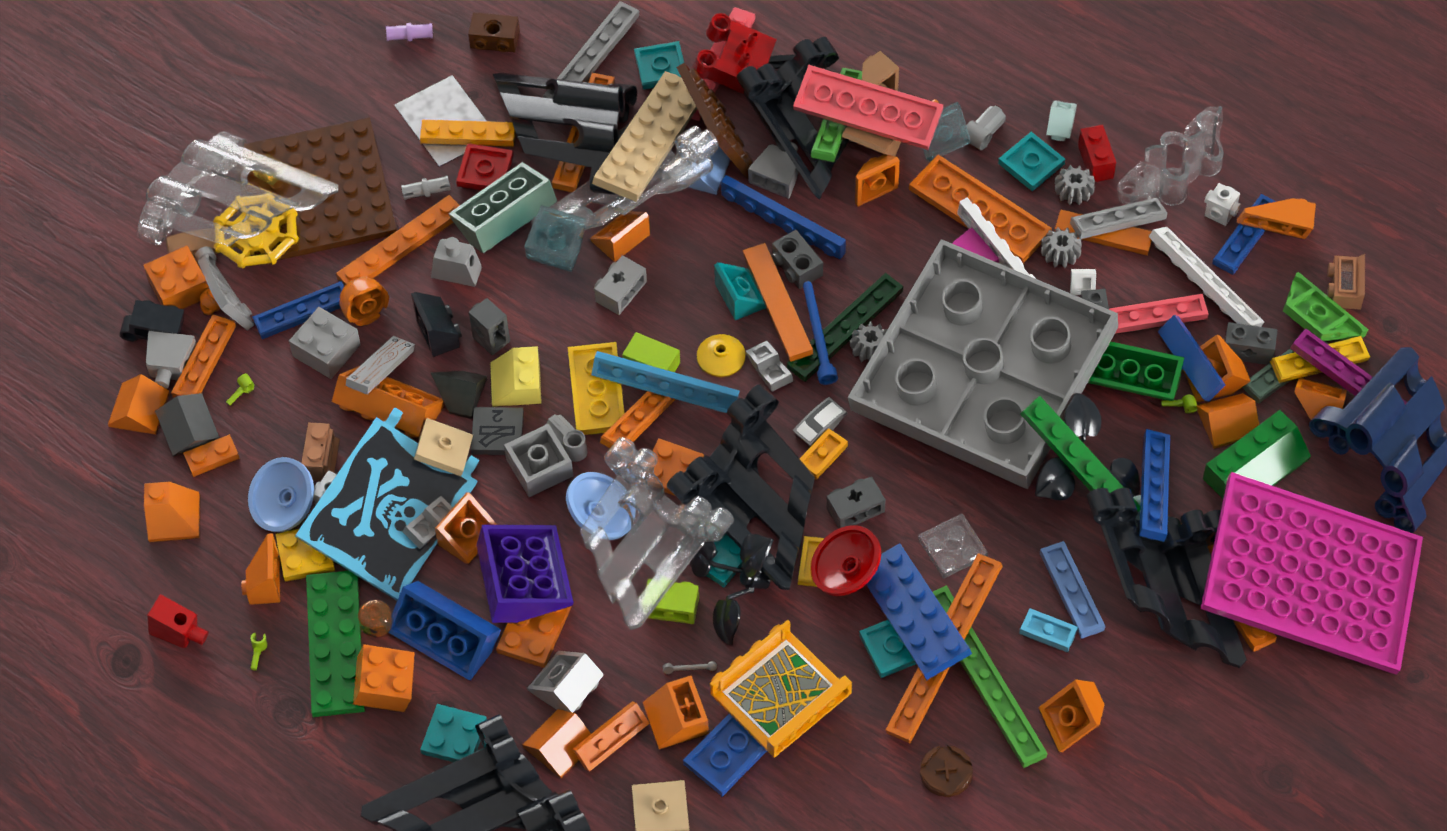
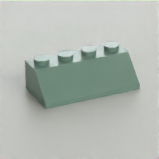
M522 162L448 214L467 241L476 249L485 253L524 224L530 222L541 212L547 210L557 202L550 180Z

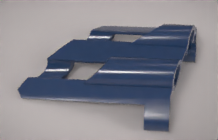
M1401 347L1344 409L1333 406L1323 407L1310 421L1309 427L1315 436L1320 438L1329 437V446L1337 454L1343 455L1352 449L1360 455H1366L1371 452L1383 467L1380 479L1385 489V492L1375 502L1377 513L1384 518L1394 517L1395 528L1414 533L1426 519V511L1421 499L1447 465V433L1444 432L1440 422L1441 412L1445 409L1433 377L1431 376L1428 380H1424L1418 370L1419 355L1412 347ZM1403 376L1405 387L1412 396L1406 404H1404L1400 394L1394 387ZM1426 430L1428 443L1434 452L1422 465L1416 440Z

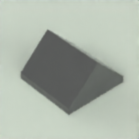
M202 393L176 396L155 411L173 457L220 438Z

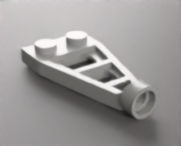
M207 246L200 248L196 252L195 258L220 309L243 328L249 330L255 325L250 317L252 312L244 303L240 302L217 268V257L213 249Z

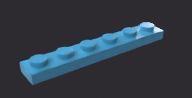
M600 351L596 352L591 374L595 377L727 413L729 406L738 399L740 392L739 390Z

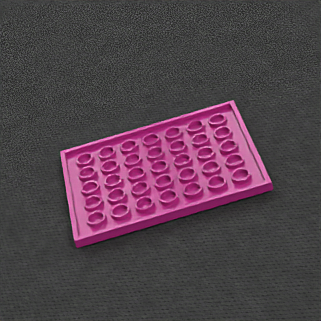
M1231 472L1225 489L1201 609L1397 675L1401 670L1423 537Z

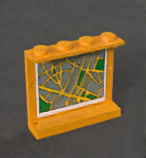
M787 620L782 625L778 624L773 627L765 639L756 641L751 646L750 651L743 657L738 656L735 658L727 670L718 672L711 680L710 691L711 695L775 758L846 699L852 692V682L845 675L838 679L790 632V621Z

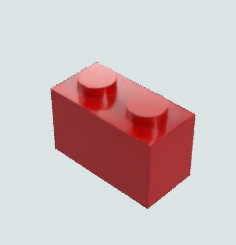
M1103 124L1080 129L1078 147L1086 170L1089 169L1090 175L1094 176L1095 182L1113 179L1116 159Z

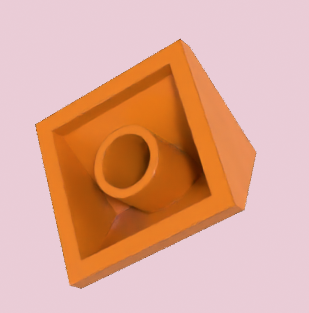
M624 211L593 235L590 240L612 261L616 262L622 255L624 256L650 235L649 216L647 212Z
M142 374L123 382L108 426L156 434L160 422L155 411L167 403L170 394L169 390Z
M1244 393L1197 405V412L1213 449L1234 444L1259 425L1255 400Z
M466 492L435 527L438 546L464 563L469 564L478 554L477 541L482 525L497 524L469 492Z
M558 709L522 744V747L561 779L579 761L572 749L591 733L576 713Z

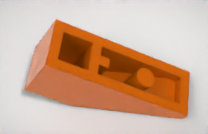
M1292 198L1248 207L1239 215L1237 223L1306 239L1314 228L1316 204L1305 199Z

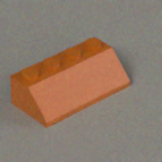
M358 367L339 374L332 402L338 404L341 409L361 413V416L368 420H375L377 417L382 421H386L394 407H396L403 414L394 428L405 431L404 433L410 437L421 436L426 418L436 421L445 405L442 398L389 377L383 379L368 394L345 386L346 378Z

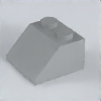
M558 651L527 689L556 710L561 709L573 713L582 706L585 697L597 688L599 680L604 674L585 653Z

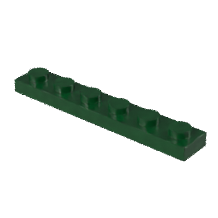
M887 273L883 274L825 327L823 334L829 360L851 340L853 331L859 330L860 324L868 325L870 321L903 292L904 286ZM814 338L810 341L813 355L787 362V369L804 382L818 371L820 366Z

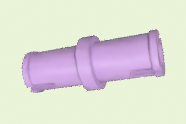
M406 23L404 26H386L387 41L402 39L412 41V39L433 38L432 23L420 25Z

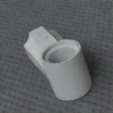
M996 105L990 106L975 122L972 120L965 126L961 138L979 150L985 149L993 133L1006 121V115Z
M561 414L550 417L546 424L550 425L571 461L578 462L583 460L588 453L583 432L574 429Z

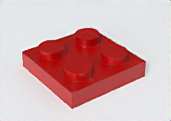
M467 143L456 179L457 187L483 190L509 172L514 156L513 150Z

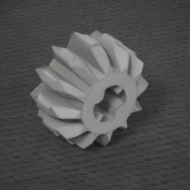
M1070 165L1068 170L1061 169L1059 175L1055 178V192L1057 195H1060L1061 201L1068 200L1069 205L1072 202L1080 205L1082 200L1088 202L1090 195H1093L1095 190L1094 176L1090 175L1089 169L1082 171L1080 165L1077 169Z
M1057 227L1055 232L1049 230L1041 243V254L1045 256L1046 263L1053 262L1054 267L1062 264L1064 268H1066L1067 263L1074 265L1076 259L1081 256L1082 246L1081 239H1077V233H1069L1068 228L1065 231H1061L1059 227Z
M871 321L867 327L860 324L859 330L853 331L850 340V347L853 349L854 357L860 356L861 363L866 359L870 360L888 329L882 330L881 324L875 327Z

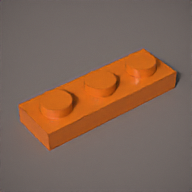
M632 701L572 750L585 770L590 772L650 723L638 704Z

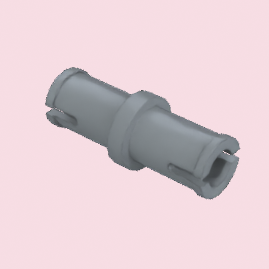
M448 175L430 180L424 178L421 182L401 185L404 200L424 195L425 197H430V194L451 190Z

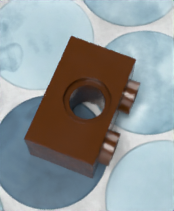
M473 12L468 33L470 48L516 52L520 33L518 17Z

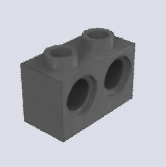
M797 230L772 243L771 257L775 265L781 266L790 283L794 282L799 289L803 288L804 282H813L823 276V261Z

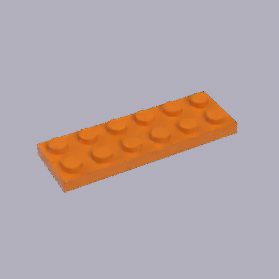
M937 155L909 184L911 192L966 228L968 227L957 212L959 202L968 197L972 204L975 203L979 207L984 219L992 223L996 234L1000 239H1004L1007 242L1012 254L1015 257H1019L1023 264L1041 245L1042 239L1047 236L1048 231H1052L1050 226L940 155Z

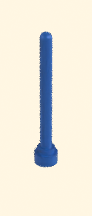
M806 281L803 284V289L820 362L819 370L817 371L818 380L822 385H830L838 380L836 368L829 361L813 285L810 281Z

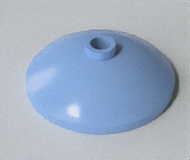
M287 457L276 458L264 464L255 474L248 493V506L254 521L263 529L271 532H285L299 525L308 514L313 502L314 484L310 472L301 462Z
M586 472L577 476L568 486L566 493L568 510L574 521L587 533L600 539L615 540L625 536L633 527L636 517L634 503L626 489L613 478L602 473Z

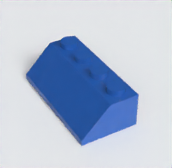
M419 581L402 587L386 628V632L467 680H471L493 652L502 630Z

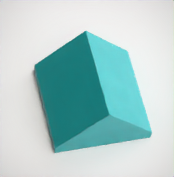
M719 262L714 265L715 285L734 320L766 308L748 268Z

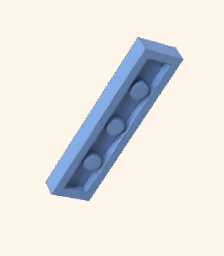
M1062 541L1040 549L1042 560L1073 624L1078 627L1077 632L1082 639L1105 631V624L1065 542Z

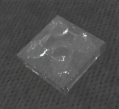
M963 513L918 535L919 542L943 579L971 566L978 553L988 557L987 550Z

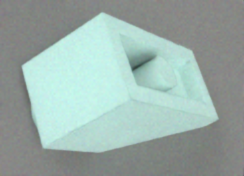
M1053 101L1046 135H1051V139L1065 141V138H1070L1077 104Z

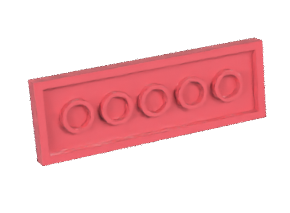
M808 65L795 99L793 110L928 150L943 111V104Z

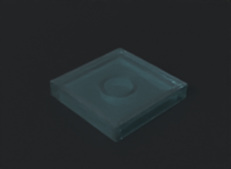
M958 102L943 108L928 150L923 149L925 157L929 162L937 155L944 156L971 143L962 109Z

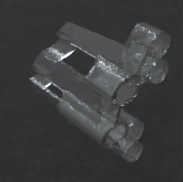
M1212 106L1204 109L1187 125L1184 135L1176 131H1169L1161 136L1160 145H1152L1145 148L1144 162L1137 164L1118 183L1117 196L1119 201L1123 204H1131L1160 198L1165 204L1179 205L1187 198L1189 183L1194 181L1199 175L1208 177L1218 174L1222 169L1224 157L1223 146L1220 142L1223 107ZM1177 144L1183 147L1181 168L1172 167L1166 169L1167 145ZM1144 171V175L1142 178L1139 174ZM1125 187H1131L1134 192L1125 194L1122 190Z
M628 125L619 130V139ZM693 126L676 138V156L671 150L669 151L637 202L618 194L609 195L591 192L590 181H588L531 220L532 230L548 232L561 222L566 223L571 228V232L591 229L604 225L620 213L623 216L655 194H666L684 190L713 170V163L710 157L716 153L718 141L711 131L706 129L702 132L700 128ZM591 202L605 205L594 213L585 207Z
M222 131L209 141L197 139L190 143L182 154L181 162L167 176L162 175L151 183L146 192L147 203L142 210L136 234L139 239L159 246L173 228L231 246L240 238H251L262 233L271 225L272 218L290 209L303 211L316 207L328 195L338 193V184L244 148V143H246L244 138ZM256 170L300 187L302 190L295 196L287 199L249 184L247 177L251 171ZM201 197H207L246 213V216L238 224L224 227L194 214L198 210Z

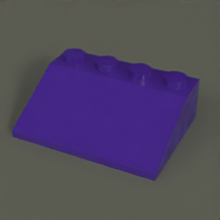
M482 525L477 541V550L492 623H518L573 605L556 525Z

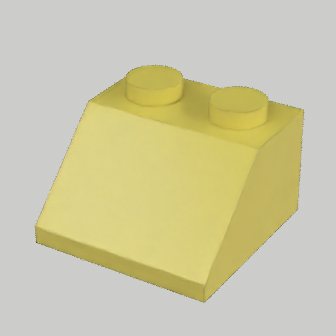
M538 346L512 348L491 362L492 407L541 404Z

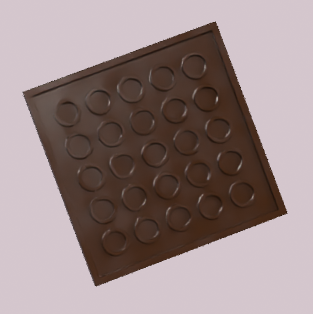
M370 117L232 147L242 197L272 193L275 198L288 207L295 208L298 213L296 217V230L299 240L297 244L292 245L278 260L388 237L397 231ZM263 205L247 206L246 209L248 210L251 207L262 209ZM271 207L269 212L276 217L282 215V213ZM287 223L281 225L280 233H287ZM256 228L252 230L251 234H259L261 233V231L259 228ZM278 242V243L271 249V251H273L281 242ZM260 251L254 252L255 256L265 255V253L261 254Z

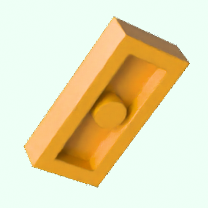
M828 428L803 454L800 460L817 480L848 447V441Z

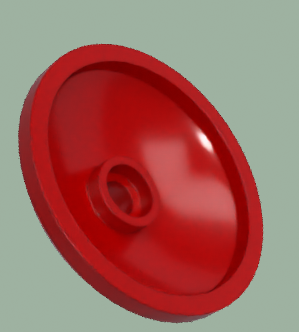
M857 525L839 528L826 536L816 548L811 560L810 570L815 585L824 593L832 596L848 595L865 586L876 573L881 560V546L877 537L869 529Z

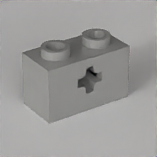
M622 255L617 262L611 264L604 278H600L594 286L595 301L620 315L646 284V268Z

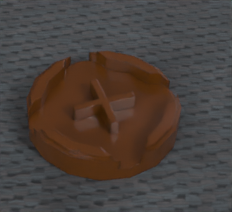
M955 746L934 747L925 754L921 761L920 777L923 785L930 792L938 796L952 797L959 795L968 788L972 781V763L968 755Z

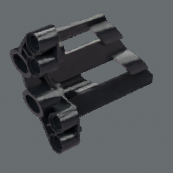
M827 37L818 38L813 43L810 39L800 41L793 48L795 57L783 64L777 71L771 64H765L757 70L754 66H749L741 70L736 77L744 89L743 94L778 148L788 154L813 194L819 200L832 177L831 170L845 149L849 139L843 137L834 162L811 158V151L818 132L806 114L793 110V105L808 65L826 69L839 59L838 53ZM789 140H797L814 166L811 173Z
M758 384L748 392L745 399L739 398L729 406L727 415L731 418V423L726 428L719 446L711 456L706 455L693 460L685 472H677L670 478L667 488L684 505L696 502L740 549L745 537L751 534L746 529L748 523L757 516L779 538L776 558L769 552L761 570L780 589L790 590L815 476L766 421L777 408L779 401L762 384ZM768 454L793 479L788 504L759 476L757 463L760 455Z
M500 714L475 725L484 747L483 749L362 805L360 816L376 826L382 825L393 831H493L500 827L519 828L526 831H591L588 821L582 811H580L571 790L568 789L559 794L552 792L543 783L533 765L519 752ZM434 798L450 800L463 809L432 825L406 812Z

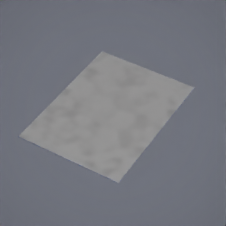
M453 75L395 104V107L419 139L422 119L486 121ZM423 144L439 166L464 154L467 146Z

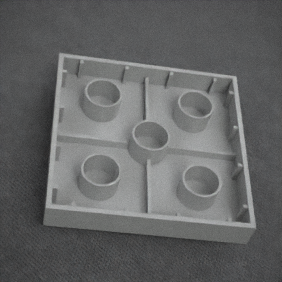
M941 239L848 396L850 409L855 413L1028 489L1051 448L1020 413L1033 400L1041 396L1064 421L1066 408L1074 394L1082 393L1118 329V313Z

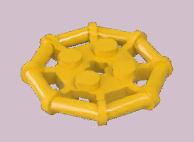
M272 193L242 198L238 196L220 216H216L213 220L216 241L214 249L217 253H222L235 262L239 268L269 263L274 265L299 240L296 230V217L298 213L295 208L288 207L275 198ZM263 205L262 209H260L259 207H251L248 210L246 209L247 206ZM271 207H273L274 209L282 213V215L276 217L269 211ZM241 210L242 214L233 222L228 221L236 212ZM287 223V233H280L281 225ZM225 229L231 230L232 238L225 240ZM253 229H260L261 233L251 234ZM278 242H281L273 251H271V249H272ZM237 247L238 249L243 251V253L239 254L231 248ZM260 251L261 254L265 253V255L250 256L254 255V252Z

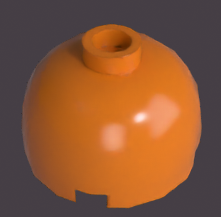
M358 277L348 282L342 289L339 297V305L343 315L350 323L353 322L357 326L368 325L376 321L381 316L379 312L383 307L386 310L389 303V295L386 289L375 279L368 277Z

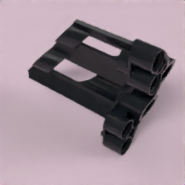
M508 73L493 74L524 154L591 167L589 185L591 192L616 195V193L596 186L592 182L595 174L619 140L618 122H627L630 113L629 106H634L636 103L637 87L635 85L619 83L604 85ZM518 86L555 90L552 99L525 96L520 94ZM532 121L575 126L579 131L578 140L575 143L539 139Z
M1098 488L1089 492L1086 497L1094 521L1101 525L1126 598L1140 613L1147 611L1156 614L1161 630L1195 651L1199 647L1211 648L1220 654L1223 663L1240 668L1247 659L1234 621L1206 610L1205 613L1209 624L1199 620H1187L1180 597L1196 604H1202L1211 561L1208 546L1214 545L1221 510H1212L1204 515L1201 510H1192L1184 513L1180 520L1168 516L1167 536L1163 542L1139 536L1140 520L1135 519L1138 512L1129 488H1120L1109 493L1107 488ZM1127 561L1143 573L1147 587L1134 584Z

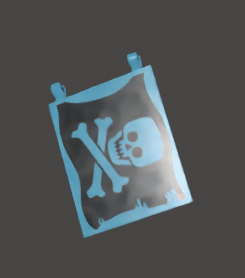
M394 407L386 421L375 418L295 537L397 601L402 587L411 584L438 543L435 536L419 549L402 531L440 496L454 507L466 492L471 493L478 482L471 477V474L477 467L479 460L471 455L465 464L461 476L414 460L418 443L394 428L403 414L402 411Z

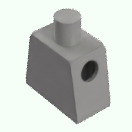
M791 142V144L793 145V147L795 148V150H796V152H797V150H798L797 145H796L795 143ZM773 144L769 145L748 169L749 183L788 199L791 196L799 174L798 169L788 154Z
M455 237L440 239L433 258L431 278L475 287L482 265L474 247L471 244L459 242Z
M155 331L148 332L146 367L149 375L155 378L157 384L167 389L170 380L179 379L197 345L195 337L192 335Z

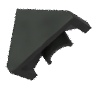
M467 371L431 372L448 413L472 419L474 407L478 405L487 376Z

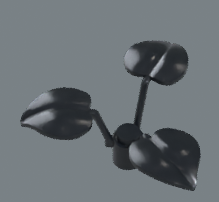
M1075 393L1066 408L1064 422L1077 437L1081 436L1080 440L1084 442L1086 435L1096 436L1099 433L1101 415L1097 406L1088 397ZM1059 456L1050 459L1043 466L1037 480L1035 496L1062 501L1068 499L1073 494L1075 488V479L1071 474L1073 472ZM1127 458L1113 460L1108 471L1124 488L1131 490L1133 497L1137 496L1140 491V478L1135 464Z
M749 534L745 537L740 550L743 569L714 562L716 546L710 537L699 535L694 540L690 557V565L694 575L705 577L710 571V566L740 573V582L747 588L727 595L726 600H718L715 605L713 626L718 637L728 645H733V638L740 621V607L733 598L747 593H754V589H767L771 583V579L761 568L774 541L772 538L763 537L758 534Z

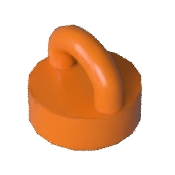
M206 288L199 297L200 307L204 314L212 315L215 311H219L220 307L210 288Z

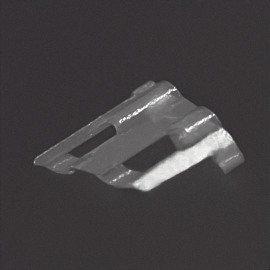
M619 437L604 456L606 464L616 474V477L581 527L580 532L586 549L589 548L595 557L598 569L597 575L612 604L617 600L622 610L624 622L632 630L643 625L705 542L720 541L733 524L734 518L724 508L718 507L712 510L710 503L699 496L693 497L688 505H684L682 502L679 506L664 495V487L661 481L653 474L654 467L658 463L656 454L647 448H641L638 451L631 440ZM620 508H624L631 520V530L614 552H612V547L604 527ZM645 563L653 570L656 576L638 598L631 579Z

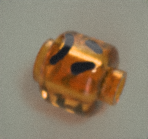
M376 599L369 600L360 607L358 619L364 634L377 638L386 635L391 630L392 613L385 602Z

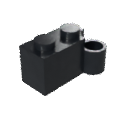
M136 300L132 315L124 316L119 335L126 341L134 342L138 339L148 340L149 331L180 334L184 319V309H179L173 305H159L148 300Z

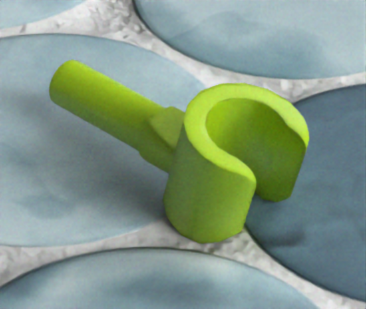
M243 374L237 379L240 387L226 401L229 406L243 393H249L254 390V383L248 374Z
M1191 394L1185 395L1182 399L1174 400L1173 402L1162 400V406H1183L1185 413L1197 411L1196 399Z
M253 633L251 635V643L254 651L250 669L257 670L259 656L267 648V639L264 634L261 641H256V633Z

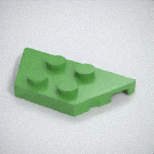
M1296 273L1283 312L1322 341L1350 339L1358 336L1363 338L1366 336L1369 329L1302 274Z

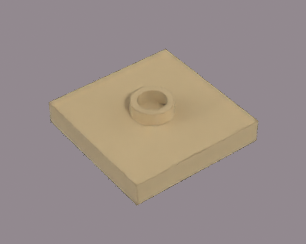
M426 418L414 460L461 476L473 435Z
M685 780L632 785L636 831H689Z

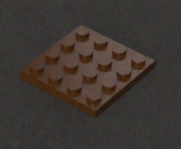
M685 62L676 68L712 139L746 178H749L748 169L754 162L748 152H745L742 148L745 145L740 136L735 134L734 129L736 127L730 117L726 116L725 112L727 110L720 99H717L713 90L709 89L704 79L700 78L694 68L690 70Z

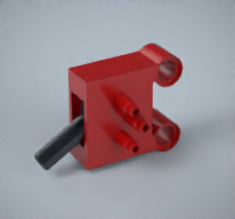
M717 13L712 17L706 29V35L712 42L725 41L719 59H717V55L713 51L704 49L698 53L692 68L697 71L701 79L707 78L743 93L744 89L736 78L741 70L749 66H754L757 70L765 64H771L774 69H779L787 61L793 59L795 55L771 56L777 39L735 22L726 14Z

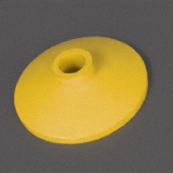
M717 334L706 338L697 350V361L700 368L707 374L715 377H727L735 374L744 365L746 357L742 343L735 337L725 334Z

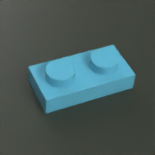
M1030 608L1020 628V634L1068 653L1078 627Z

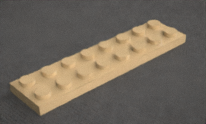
M666 71L664 72L595 174L592 184L637 202L697 110L681 77Z

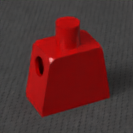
M161 594L147 615L149 634L181 648H186L190 640L203 645L207 639L209 631L198 627L197 615L194 612Z

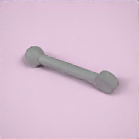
M710 661L708 664L673 666L670 663H666L663 665V672L665 674L682 670L708 669L715 671L717 669V664L714 661Z

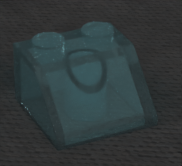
M541 205L524 246L527 258L572 272L581 250L586 218Z

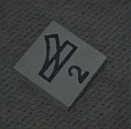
M474 407L471 454L506 455L504 444L523 435L524 409L513 407Z

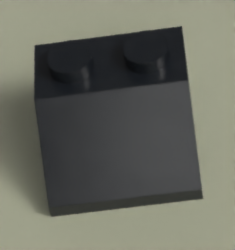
M418 292L411 293L416 321L432 356L436 357L460 348L459 338L462 337L458 324H453L451 320L453 314L449 304L444 305L439 296Z

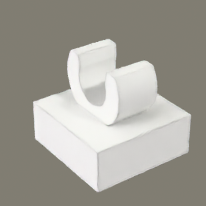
M1071 269V294L1081 295V291L1095 290L1096 269Z

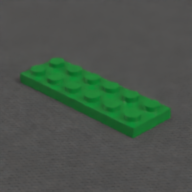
M350 571L306 575L312 716L320 717L365 712V706L353 705L357 657L362 649L358 576Z

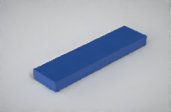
M1261 194L1253 206L1276 201ZM1239 224L1214 257L1212 264L1234 275L1266 230Z
M340 281L253 316V322L261 339L305 323L318 307L329 313L340 309L339 297L344 288L343 282Z
M1173 315L1159 329L1158 333L1173 355L1184 357L1183 370L1202 398L1209 402L1225 386V383L1180 317Z

